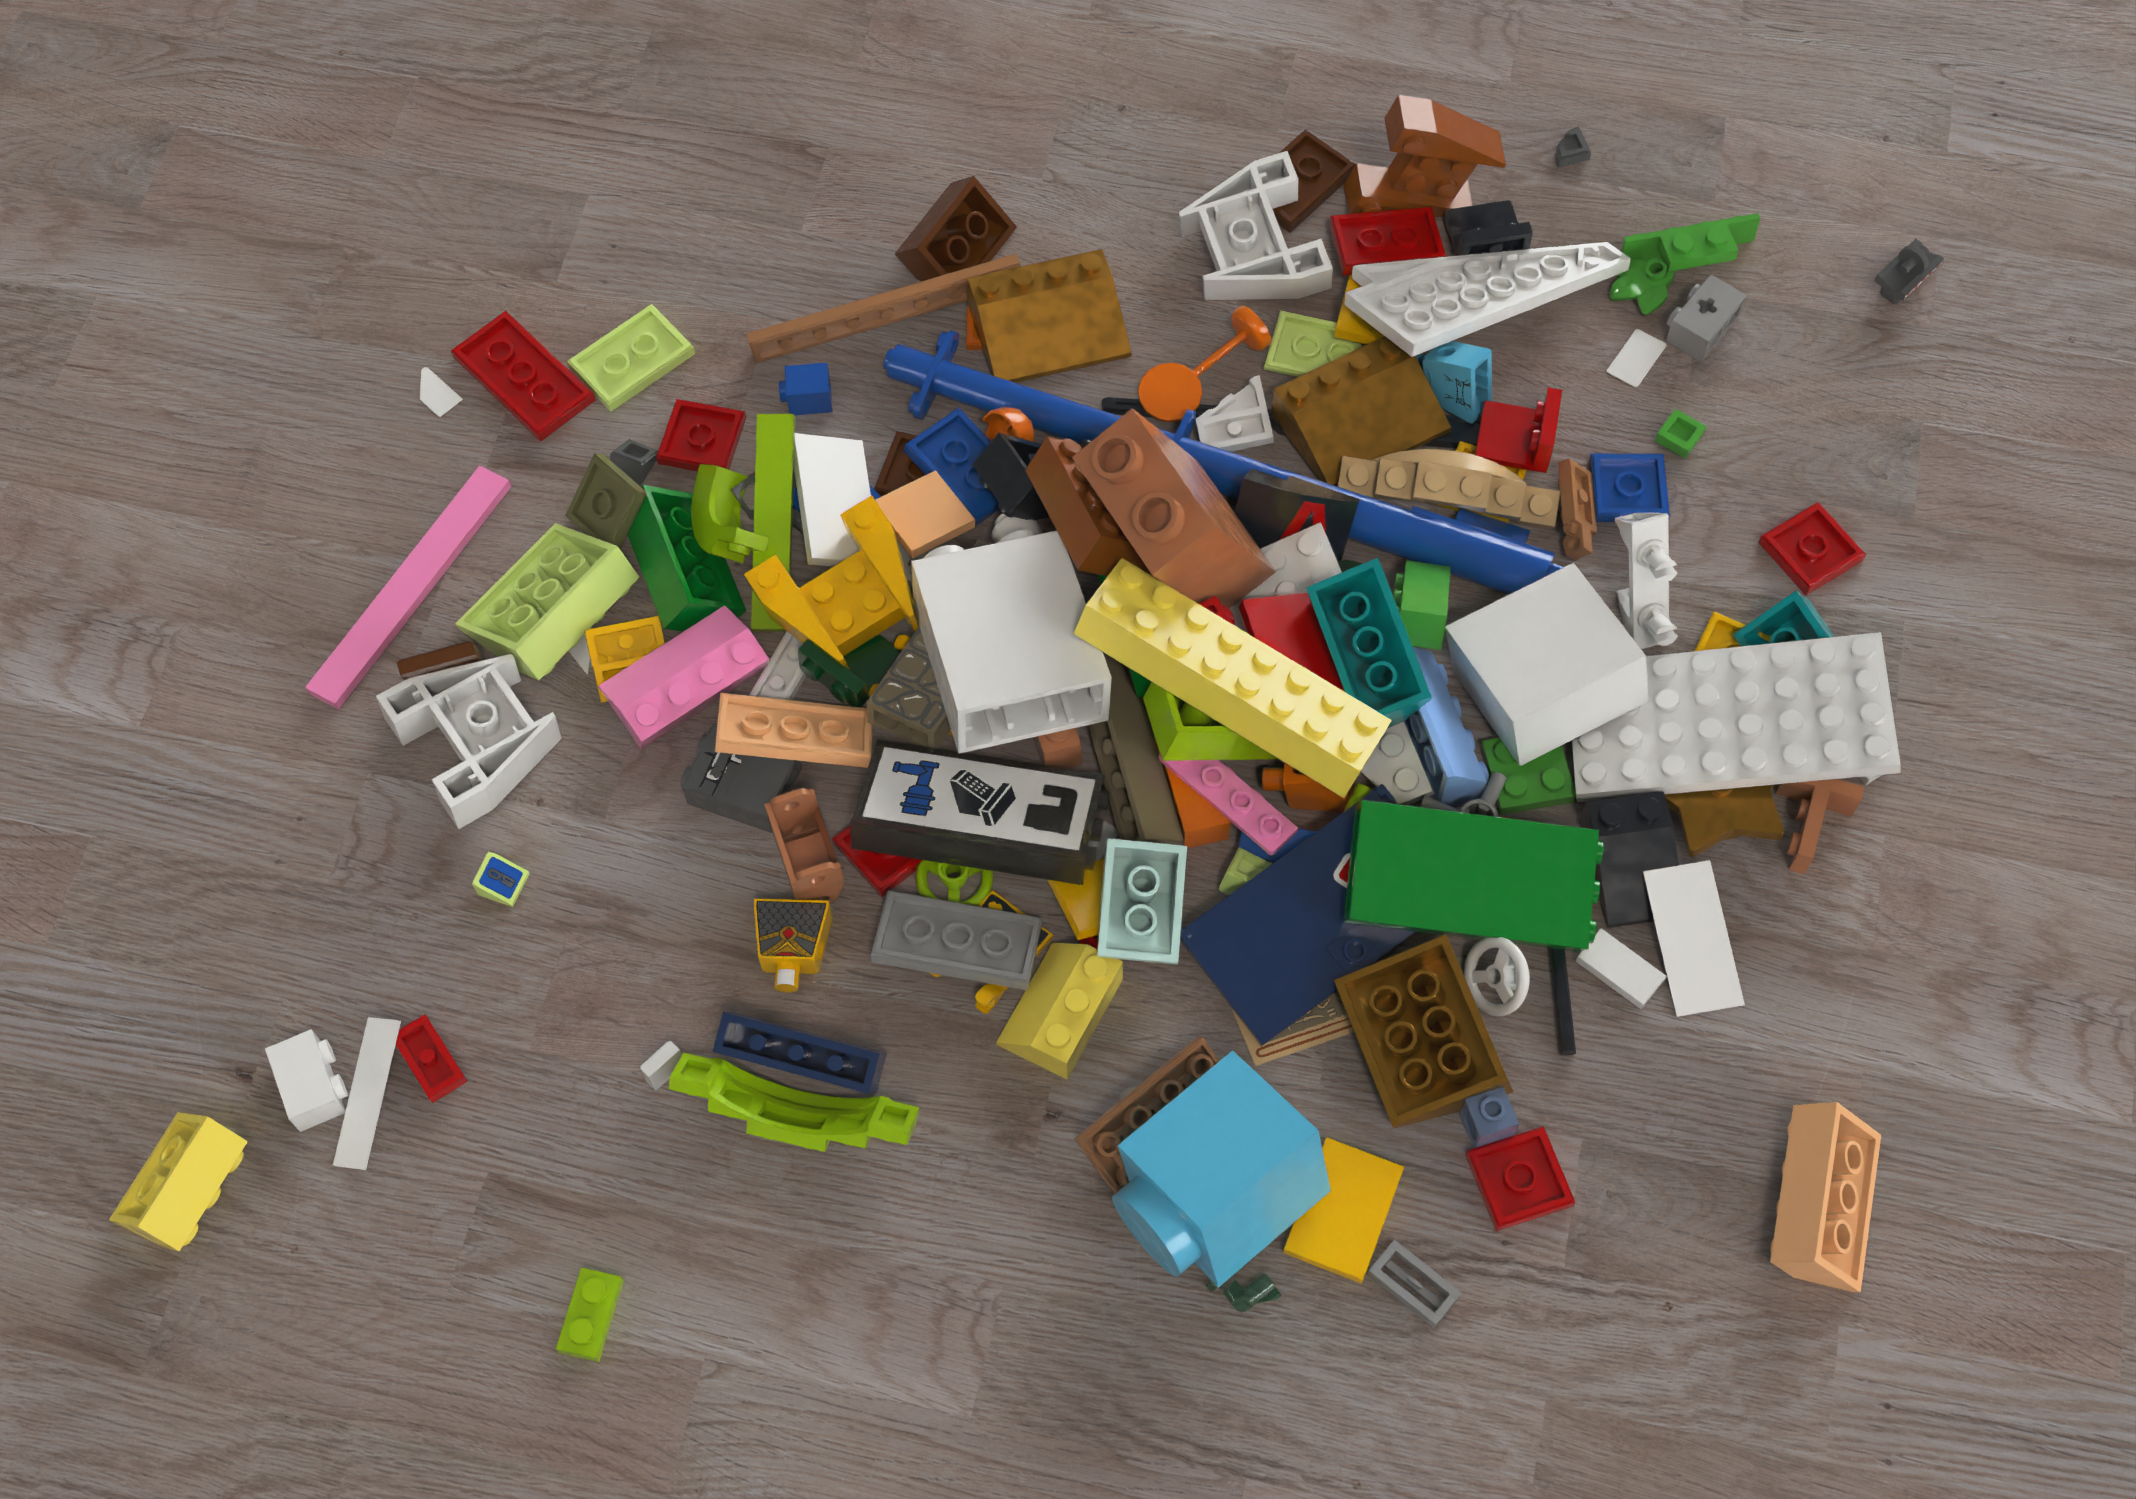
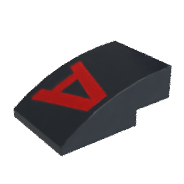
M1251 469L1243 478L1234 513L1260 549L1321 522L1337 561H1342L1360 499L1291 475L1287 480Z

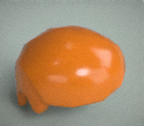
M1002 407L991 410L982 418L983 422L988 423L985 435L991 442L998 433L1034 442L1032 421L1020 409Z

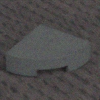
M1579 127L1569 130L1560 141L1555 157L1558 168L1590 160L1591 150Z

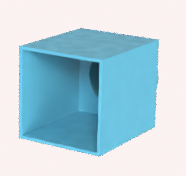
M1232 1050L1117 1145L1129 1183L1112 1196V1200L1118 1214L1132 1235L1162 1268L1173 1276L1178 1277L1195 1263L1220 1287L1325 1197L1331 1189L1318 1129Z

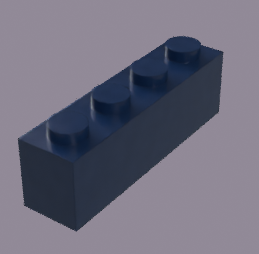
M723 1012L712 1051L868 1094L877 1092L887 1055L886 1052L736 1012Z

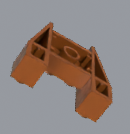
M1398 95L1384 117L1390 151L1398 153L1388 168L1356 163L1343 185L1348 214L1432 207L1435 218L1444 217V212L1447 209L1473 206L1468 178L1477 164L1504 168L1506 165L1500 132L1431 99Z

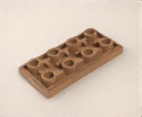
M1203 1037L1195 1038L1074 1138L1113 1194L1129 1183L1117 1145L1219 1062V1059Z

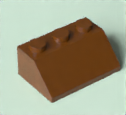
M975 176L950 183L895 252V255L914 277L922 282L991 261L1017 226Z

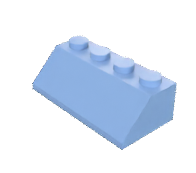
M1413 647L1432 699L1404 722L1434 791L1433 799L1452 807L1466 804L1471 800L1480 799L1489 781L1488 770L1483 761L1478 762L1474 753V737L1469 728L1464 729L1461 722L1462 713L1457 697L1450 696L1447 688L1448 677L1446 670L1442 664L1437 665L1432 651Z

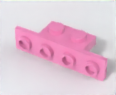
M1159 753L1160 762L1269 855H1274L1298 832L1299 828L1266 801L1258 791L1252 789L1240 779L1230 767L1224 765L1219 760L1162 761Z

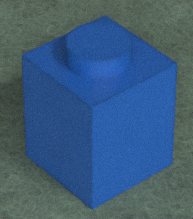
M827 363L785 366V380L779 381L781 402L788 403L790 414L806 415L833 412L831 381Z

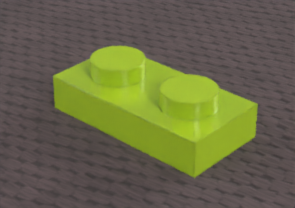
M586 1268L580 1269L556 1346L558 1353L600 1362L624 1283L621 1276Z

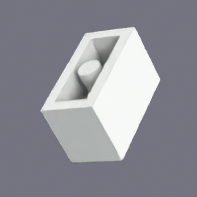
M311 1029L265 1048L288 1119L300 1132L346 1112L342 1098L347 1097L348 1093L339 1074L334 1075L330 1063L335 1062L336 1059L327 1039L320 1041Z

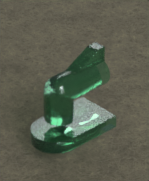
M1265 1273L1261 1274L1244 1289L1235 1279L1222 1292L1239 1312H1246L1257 1303L1277 1300L1282 1296L1273 1281ZM1212 1280L1205 1285L1210 1293L1218 1288Z

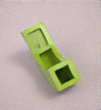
M700 464L691 504L693 532L699 546L707 553L739 563L744 562L745 556H749L751 550L765 552L769 538L743 530L740 520L741 505L730 490L748 476L719 466ZM745 488L740 492L741 498H743Z

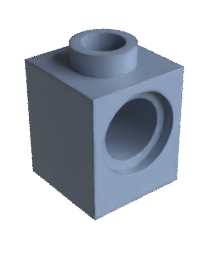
M1504 1087L1466 1098L1459 1113L1473 1149L1514 1136L1519 1126Z

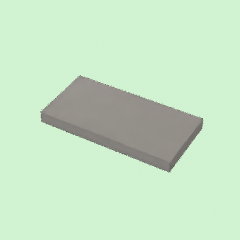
M888 890L871 952V962L1028 991L1043 918Z

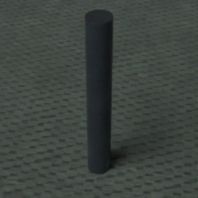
M1549 948L1560 1055L1576 1054L1566 954L1564 949Z

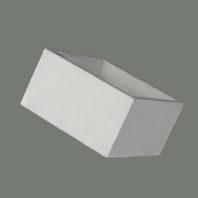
M1574 563L1445 626L1453 673L1519 766L1649 702L1646 655Z

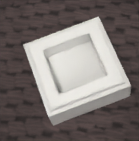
M667 1041L640 1068L646 1082L655 1091L670 1079L671 1073L682 1056L680 1049L671 1041Z

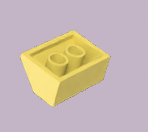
M1052 943L1034 974L1028 991L1025 990L999 1036L996 1045L1068 1080L1123 980V961L1097 957V949L1087 944Z
M177 1112L109 1220L164 1248L180 1251L182 1246L189 1244L198 1231L197 1222L204 1211L211 1208L221 1194L220 1186L227 1174L233 1172L241 1163L244 1156L242 1150L248 1141L208 1116Z

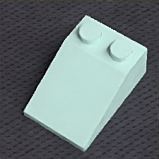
M1107 839L1101 887L1097 957L1178 965L1187 846Z

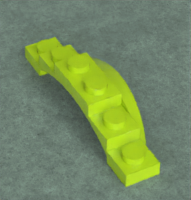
M684 1052L671 1073L669 1080V1090L707 1098L708 1112L724 1115L729 1118L746 1120V1134L823 1152L826 1151L830 1140L865 1149L871 1137L887 1142L908 1145L919 1116V1107L895 1102L889 1097L842 1098L809 1093L765 1080L721 1058H706Z

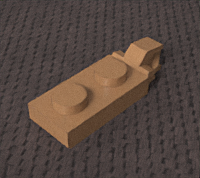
M1567 458L1558 463V488L1561 493L1562 506L1560 517L1564 525L1563 530L1567 534L1562 542L1565 555L1577 561L1579 558L1593 553L1592 536L1597 534L1593 480L1590 471Z

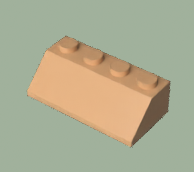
M1838 1102L1793 1105L1791 1122L1788 1125L1789 1138L1786 1158L1782 1165L1783 1178L1780 1199L1776 1205L1775 1233L1770 1245V1262L1793 1278L1845 1291L1861 1292L1881 1134Z

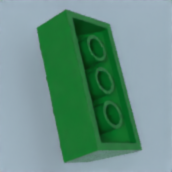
M642 485L641 488L647 492V495L627 535L663 628L684 632L724 605L736 617L742 616L746 612V608L726 559L707 553L699 546L695 539L691 521L693 494Z

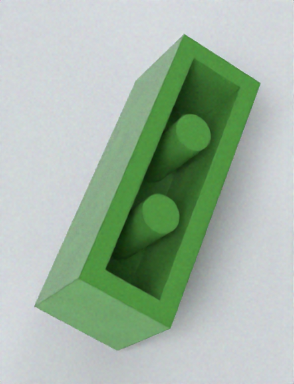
M1406 560L1404 574H1396L1393 593L1394 600L1412 646L1441 650L1448 611L1450 566Z

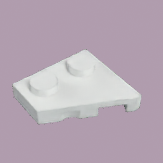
M1260 375L1251 378L1249 385L1235 395L1231 393L1226 396L1216 408L1208 409L1195 419L1199 442L1231 452L1274 443Z

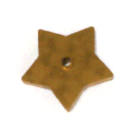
M1774 785L1664 794L1667 806L1675 811L1676 816L1680 820L1688 855L1694 857L1722 840L1734 839L1740 836L1781 840L1784 828L1771 794Z

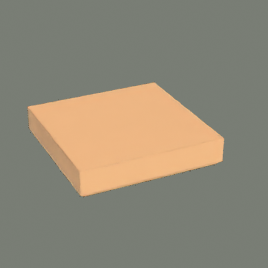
M936 470L876 499V502L891 522L897 540L912 559L975 528L974 517Z

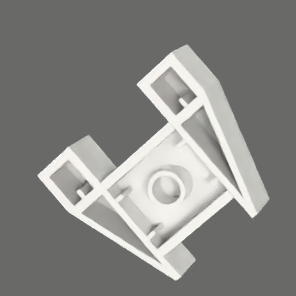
M1288 151L1253 161L1179 212L1181 237L1202 231L1216 268V272L1202 276L1203 297L1205 300L1300 299L1332 288L1333 267L1322 239L1288 249L1273 212V208L1298 201V177Z
M512 654L410 677L376 696L385 720L403 746L439 727L461 759L462 763L431 779L439 801L458 829L492 811L562 739L556 716L553 712L533 722L510 689L511 686L521 681L516 661Z

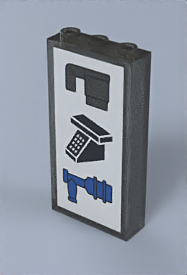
M877 739L850 821L851 849L1083 885L1086 871H1093L1095 867L1097 847L1092 845L1093 841H1101L1104 819L1099 818L1100 813L1107 814L1110 791L1104 790L1105 774L971 753L958 754V751Z

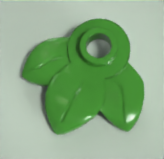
M1637 258L1631 259L1629 270L1618 274L1619 278L1612 284L1610 300L1637 299L1642 314L1646 316L1657 310L1667 300V288H1669L1675 278V271L1668 272L1663 258H1654L1649 261Z

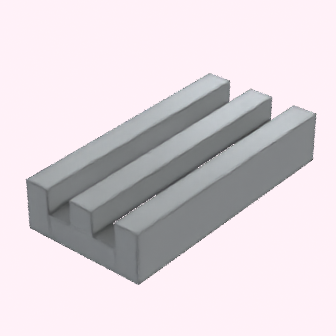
M1395 1239L1369 1269L1367 1274L1434 1329L1462 1294ZM1395 1255L1447 1297L1445 1301L1440 1300L1391 1260L1392 1256ZM1384 1267L1385 1269H1387L1391 1274H1393L1396 1278H1398L1401 1282H1403L1406 1286L1413 1290L1417 1295H1419L1422 1299H1424L1427 1303L1436 1309V1312L1434 1313L1433 1311H1431L1422 1302H1420L1417 1298H1415L1412 1294H1410L1407 1290L1400 1286L1396 1281H1394L1391 1277L1382 1271V1268Z

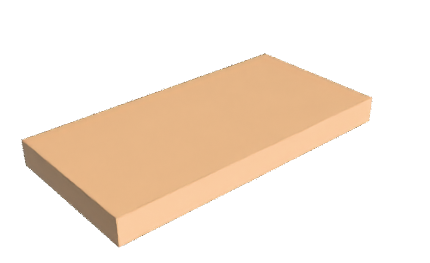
M720 693L715 752L870 768L872 725L868 723L867 708Z

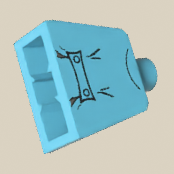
M1451 341L1433 348L1428 354L1421 353L1416 355L1441 408L1471 424L1474 423L1482 415L1484 402L1492 401V350Z

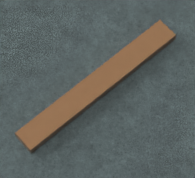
M1016 253L746 333L755 363H760L967 301V278L1020 267V261Z

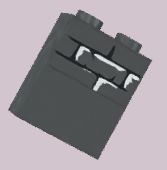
M713 723L708 735L704 734L698 743L697 758L693 766H688L682 775L681 788L687 804L772 833L764 804L769 803L776 796L792 791L802 770L801 761L715 752L717 724Z

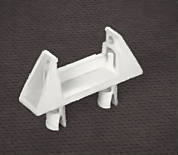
M1633 513L1615 518V523L1629 551V588L1616 591L1624 627L1640 649L1655 645L1667 646L1672 644L1678 637L1673 630L1678 628L1669 620V581L1677 575V571L1673 568L1677 564L1669 557L1668 514Z

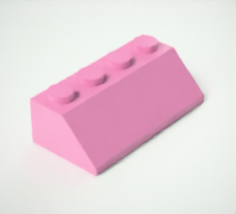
M724 605L600 684L598 688L639 748L642 749L720 699V693H729L763 671L768 665L769 657L749 628Z

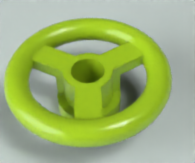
M962 842L941 844L938 849L921 861L916 872V887L920 896L938 899L933 895L928 886L927 875L930 872L938 876L940 881L948 888V901L978 906L987 897L993 885V869L988 858L976 847ZM959 854L966 855L972 858L974 861L968 863L967 860ZM952 872L960 874L957 878L948 877ZM981 872L982 881L978 891L971 898L960 902V888L965 885L968 878Z

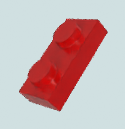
M426 1014L399 1030L396 1046L432 1104L468 1082Z

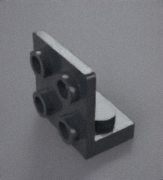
M1510 200L1447 209L1444 212V219L1455 256L1530 248L1533 235L1530 222L1518 223Z

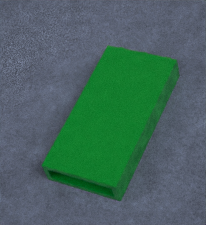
M1361 800L1355 805L1343 922L1440 935L1446 934L1448 936L1480 940L1483 938L1503 937L1514 944L1557 948L1576 952L1584 951L1589 948V943L1592 944L1596 935V921L1591 919L1592 904L1597 903L1600 893L1599 880H1595L1596 864L1599 865L1602 861L1603 842L1598 841L1599 830Z

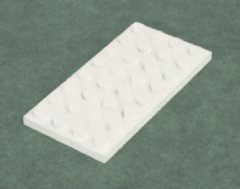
M1881 632L1646 656L1649 702L1572 740L1577 802L1606 800L1661 791L1664 794L1896 774L1901 771Z

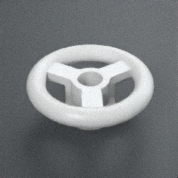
M1503 937L1483 938L1471 948L1464 965V977L1477 1007L1484 1013L1492 1016H1506L1516 1011L1527 996L1530 982L1528 964L1521 950L1512 941ZM1499 948L1494 964L1488 966L1486 970H1476L1477 962L1486 950ZM1477 983H1487L1491 988H1495L1503 1004H1493L1485 999Z

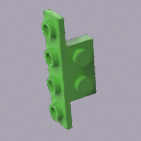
M1759 213L1744 216L1738 215L1733 218L1717 221H1705L1678 228L1671 227L1666 230L1644 234L1638 233L1624 237L1621 252L1631 259L1637 258L1644 261L1663 258L1668 272L1732 261L1737 258L1739 251L1736 246L1737 244L1754 241L1761 218Z

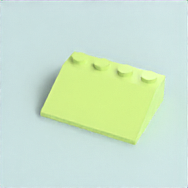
M555 523L455 625L459 630L497 657L512 654L515 658L518 672L539 681L553 670L555 664L568 650L574 648L579 643L580 638L584 635V630L590 629L595 623L599 622L605 616V612L619 598L628 593L630 587L638 580L639 575L618 546Z

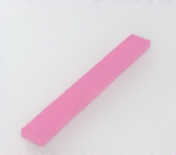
M479 465L305 688L310 695L338 710L510 490L511 484L508 479Z

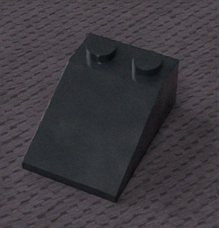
M998 433L973 464L981 476L980 481L982 485L994 494L999 502V509L1009 518L1017 517L1025 520H1039L1050 517L1025 471L1042 444Z
M1664 792L1587 802L1579 824L1581 828L1599 830L1598 841L1603 842V857L1599 865L1596 864L1595 880H1599L1600 883L1599 899L1607 928L1653 922L1654 917L1643 871L1679 865L1673 823Z

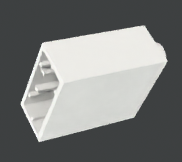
M1017 530L1005 535L995 544L966 550L956 545L941 546L930 551L923 559L912 561L913 607L958 754L1108 721L1112 677L1103 652L1074 635L1086 602L1068 550L1058 531L1037 534L1031 530Z

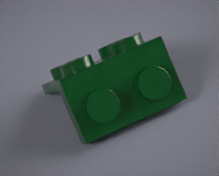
M879 634L843 656L849 669L808 639L798 649L800 669L808 678L813 681H819L840 702L859 708L870 698L869 691L871 687L882 681L901 653V650L895 649L892 643Z

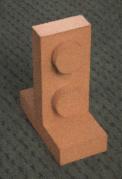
M1840 779L1777 785L1775 794L1800 801L1795 820L1801 822L1798 833L1792 832L1786 854L1792 855L1789 870L1805 874L1814 858L1825 810L1852 817L1862 800L1864 786Z

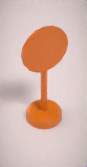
M1244 305L1236 308L1231 315V321L1237 335L1193 370L1177 363L1159 364L1148 370L1142 377L1138 389L1140 404L1145 412L1156 420L1176 422L1182 421L1188 409L1195 411L1199 407L1202 398L1201 382L1198 379L1202 373L1242 341L1255 351H1263L1270 346L1272 342L1270 333L1258 315Z

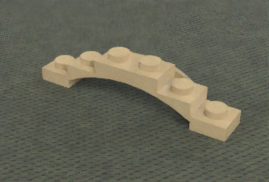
M1439 449L1401 451L1373 460L1342 456L1337 487L1371 498L1416 501L1458 507L1517 521L1516 524L1551 530L1554 529L1560 497V491L1528 486L1518 475L1488 459L1468 453Z

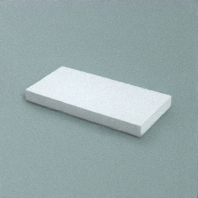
M795 433L794 472L807 563L809 565L834 567L860 551L847 533L840 514L871 496L862 440Z

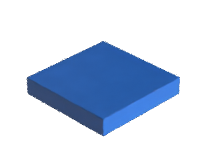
M1591 453L1589 468L1593 480L1596 522H1615V518L1633 513H1667L1669 519L1670 512L1664 454Z

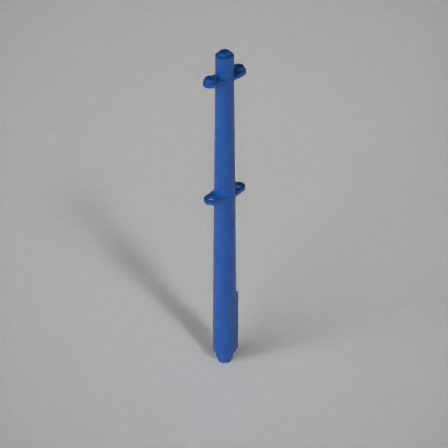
M952 330L948 333L943 331L940 334L936 345V351L938 352L936 356L898 344L894 349L888 350L884 359L883 366L887 370L888 378L921 389L919 393H913L908 406V411L913 413L914 418L920 420L926 417L938 394L986 412L1002 407L1020 409L1032 421L1034 429L1062 439H1071L1080 445L1084 439L1094 440L1121 418V416L952 363L959 343V333ZM1190 409L1186 411L1175 434L1159 429L1200 463L1219 492L1224 496L1238 500L1243 478L1251 469H1255L1287 480L1291 475L1358 498L1360 501L1348 539L1411 561L1450 566L1451 575L1509 595L1564 568L1553 563L1555 555L1553 552L1415 506L1408 510L1189 439L1195 423L1196 411Z

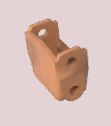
M801 788L772 798L764 806L795 900L829 901L830 904L833 903L844 889V877L821 816L814 789L807 790L806 788Z

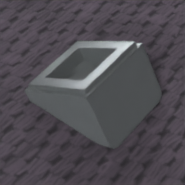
M628 439L610 453V460L640 486L657 461L658 450Z

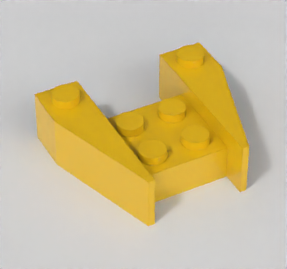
M872 495L840 514L847 533L860 551L798 588L777 555L772 556L744 574L751 589L771 620L800 642L804 643L807 639L847 669L849 667L843 656L905 618L914 632L919 627L898 540L891 522Z

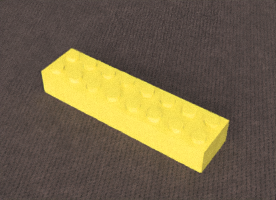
M1123 558L1120 559L1087 602L1074 631V635L1345 798L1392 721Z

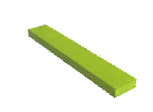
M757 414L754 533L768 537L769 540L765 552L753 550V568L772 556L777 555L791 576L794 414ZM752 590V632H786V630L771 620Z

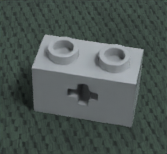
M1710 275L1702 285L1697 283L1687 296V303L1683 308L1678 306L1672 312L1667 321L1670 329L1666 341L1703 362L1740 317L1747 295L1717 277Z

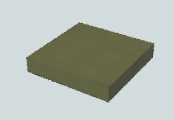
M594 453L565 516L586 535L614 544L621 549L647 492L604 454Z

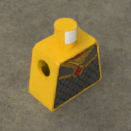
M754 898L757 950L762 971L776 973L774 988L777 991L785 993L796 992L799 987L800 974H816L819 972L833 922L830 902L824 900Z

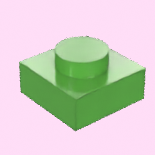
M1675 409L1658 431L1655 442L1686 459L1705 434L1707 426Z

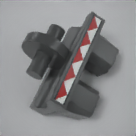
M1915 239L1908 246H1905L1899 255L1877 274L1874 282L1882 287L1880 294L1893 304H1898L1900 301H1904L1939 268L1944 258L1929 252L1927 247Z

